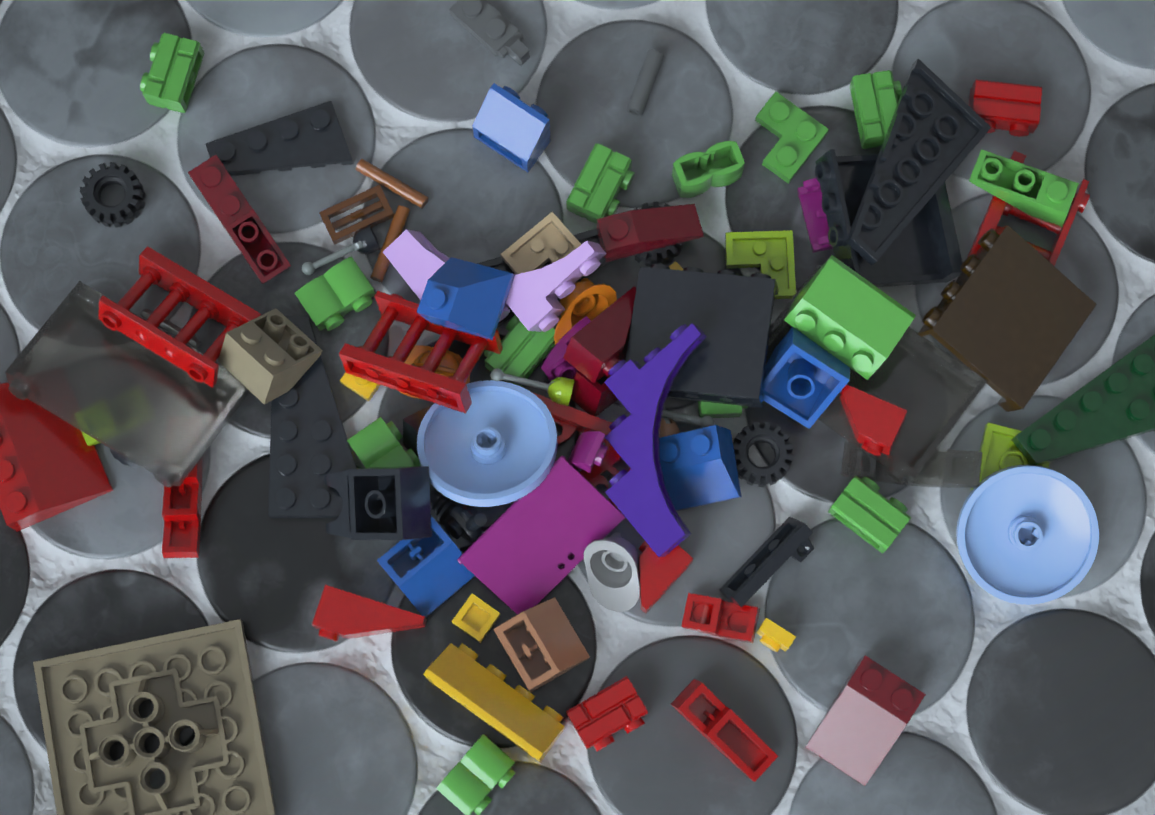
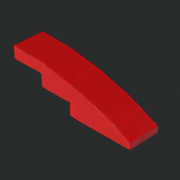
M167 417L162 473L164 482L162 554L164 558H199L203 463L202 417Z

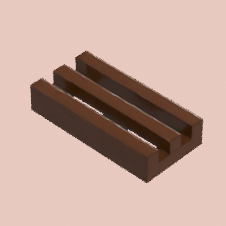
M380 184L319 212L334 245L353 237L358 230L368 225L372 228L394 217V213ZM376 197L380 200L333 223L330 221L331 218ZM384 208V211L380 213H377L365 220H362L352 226H349L337 233L335 231Z

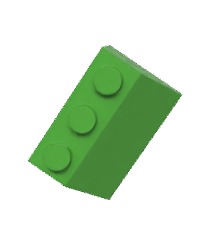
M831 255L795 297L784 321L868 380L888 358L916 315Z

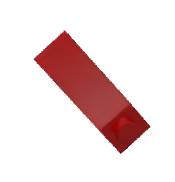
M325 585L311 625L319 629L318 636L338 642L340 636L352 639L423 628L426 626L427 619L424 616Z

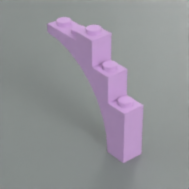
M407 229L383 251L420 300L428 279L450 259L437 250L421 232ZM585 241L566 257L550 265L515 275L499 322L510 313V307L528 331L546 332L559 322L558 316L565 310L557 299L568 296L576 287L574 283L583 275L588 276L600 266L599 260L606 255V252L598 243Z

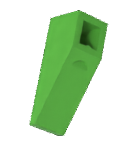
M982 149L969 179V182L1022 212L1061 227L1079 183Z

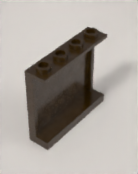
M1006 225L996 230L990 229L981 237L978 242L981 247L975 255H970L960 266L962 273L957 280L951 281L941 293L943 299L937 307H932L922 319L924 325L917 334L920 337L932 335L1002 397L997 404L1006 412L1024 409L1097 304L1010 226Z

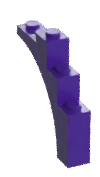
M693 323L690 326L683 324L676 329L669 337L672 341L661 350L660 347H657L644 358L643 361L646 364L643 367L635 360L630 359L628 362L621 360L609 370L608 374L610 377L604 382L630 413L628 417L625 414L618 417L609 426L611 432L605 438L631 468L629 472L623 469L609 481L612 487L605 493L658 557H665L691 535V532L676 512L665 486L660 463L659 431L664 404L676 375L688 356L707 337L700 327Z

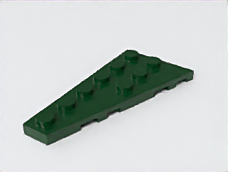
M1155 334L1012 439L1031 465L1038 466L1071 456L1077 452L1098 448L1107 443L1117 440L1121 441L1155 430Z

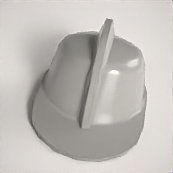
M615 532L610 537L595 540L588 544L584 551V562L588 584L593 597L608 610L623 612L633 608L640 598L639 554L635 546L622 538L620 532Z

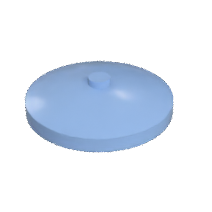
M477 381L467 384L472 404L466 414L434 403L420 424L417 435V452L420 465L429 466V481L431 485L451 500L478 507L507 504L532 492L544 481L552 469L558 445L555 422L547 406L529 390L504 381Z
M1016 465L989 475L971 491L958 517L956 538L961 560L966 570L980 587L1001 600L1031 605L1057 599L1071 591L1081 582L1090 570L1097 553L1099 526L1096 513L1089 498L1071 479L1047 467Z

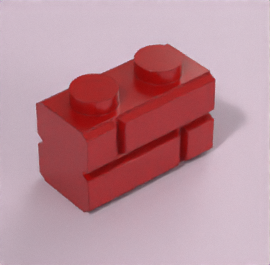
M975 79L970 90L969 106L991 126L987 133H993L996 129L1008 130L1012 136L1025 137L1029 133H1034L1039 125L1042 87Z
M626 676L567 710L566 714L585 748L588 750L594 746L596 752L615 742L612 735L620 730L625 729L626 733L629 734L645 724L643 717L648 715V711L631 681Z

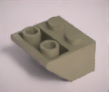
M275 308L227 332L218 362L263 404H266L290 391L319 358L322 349Z

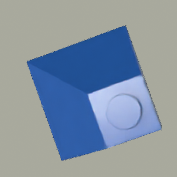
M451 257L428 279L417 313L430 323L493 340L515 275L510 272Z

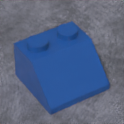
M792 327L774 349L765 366L762 386L764 401L810 429L850 381V367Z
M713 425L659 438L660 463L664 482L675 510L679 511L742 497L730 429Z

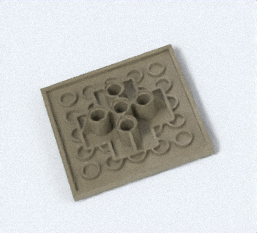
M241 619L33 662L57 815H277L244 626ZM150 699L154 704L153 713L147 718H142L139 714V706L143 701ZM186 727H192L195 732V739L190 745L183 746L179 740L180 732ZM156 734L160 740L159 748L154 753L149 754L145 750L144 742L148 736ZM120 741L124 745V754L119 760L114 761L110 757V748L115 742ZM161 769L165 773L166 781L161 788L154 789L150 783V777L155 770Z

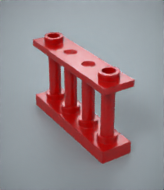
M1014 150L1009 159L1023 164L1027 155ZM1083 179L1078 185L1062 227L1032 217L993 195L967 258L972 254H976L981 247L978 242L988 230L1001 228V226H998L1001 215L1008 216V214H1011L1057 234L1050 251L1028 242L1055 266L1076 213H1082L1088 203L1090 194L1085 193L1089 181Z
M147 246L139 255V275L141 277L117 304L105 296L100 298L99 320L107 328L121 332L186 371L195 381L204 382L213 388L217 383L219 366L215 362L220 356L226 333L261 316V313ZM151 285H158L168 291L169 294L146 320L129 311ZM179 302H186L198 309L174 338L158 329ZM208 319H214L225 325L226 328L203 355L186 346Z
M377 291L375 299L381 317L363 346L355 347L345 343L339 352L346 373L466 414L472 401L465 382L484 349L501 354L503 347L498 329H496L493 340L436 325L430 323L417 313L419 304L405 300L397 294L389 295ZM395 320L411 325L393 356L385 357L375 353ZM424 330L441 335L423 366L415 367L405 363ZM454 340L471 345L453 376L445 377L435 373Z

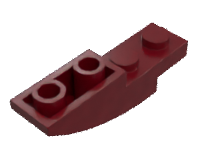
M214 155L188 172L208 205L262 284L291 266L217 155Z

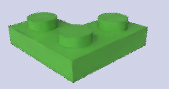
M776 91L755 118L756 122L780 138L765 157L762 165L788 184L829 131L827 127Z

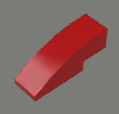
M693 679L671 703L694 728L753 782L778 757L768 745L730 708L726 707L702 682Z

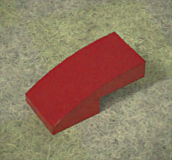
M688 593L681 627L724 638L754 643L760 609L748 605L740 607L735 603L726 602L720 598Z

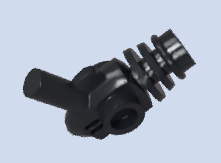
M436 489L430 493L431 510H434L440 521L446 519L445 529L453 538L459 539L462 537L474 543L484 533L482 526L487 523V517L484 513H479L473 506H464L459 502L453 501Z

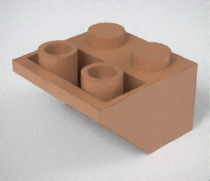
M555 597L521 612L494 628L497 638L530 693L590 658Z

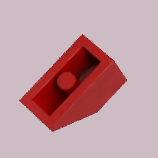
M846 384L840 391V400L857 442L862 444V449L873 455L880 456L883 453L889 456L906 420L907 410Z
M646 541L638 548L642 552L639 556L638 566L640 608L645 614L693 562V558L679 545L665 557H658Z

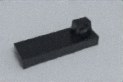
M789 517L719 591L728 600L743 607L790 556L802 562L814 550V546L809 540L813 532L804 522Z

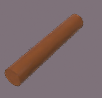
M364 159L358 162L356 166L358 172L421 209L427 204L429 197Z
M398 205L370 276L371 279L383 282L390 264L383 251L401 235L410 209Z

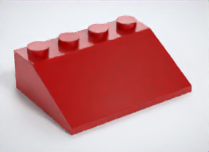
M63 367L0 384V509L6 525L17 532L113 491L96 446L87 445L74 416L80 413L81 409Z

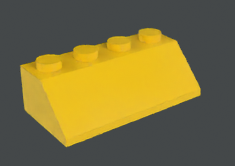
M450 643L426 669L423 675L435 686L541 763L565 730V726L560 723L563 717L547 705L543 710L532 703L535 696L519 684L515 689L504 682L507 676L492 664H489L487 668L475 661L479 655L463 643L458 648Z

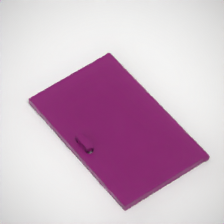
M561 455L554 462L544 481L532 492L516 500L457 560L518 615L536 606L584 559V551L587 545L595 540L604 539L625 516L566 460L565 456Z

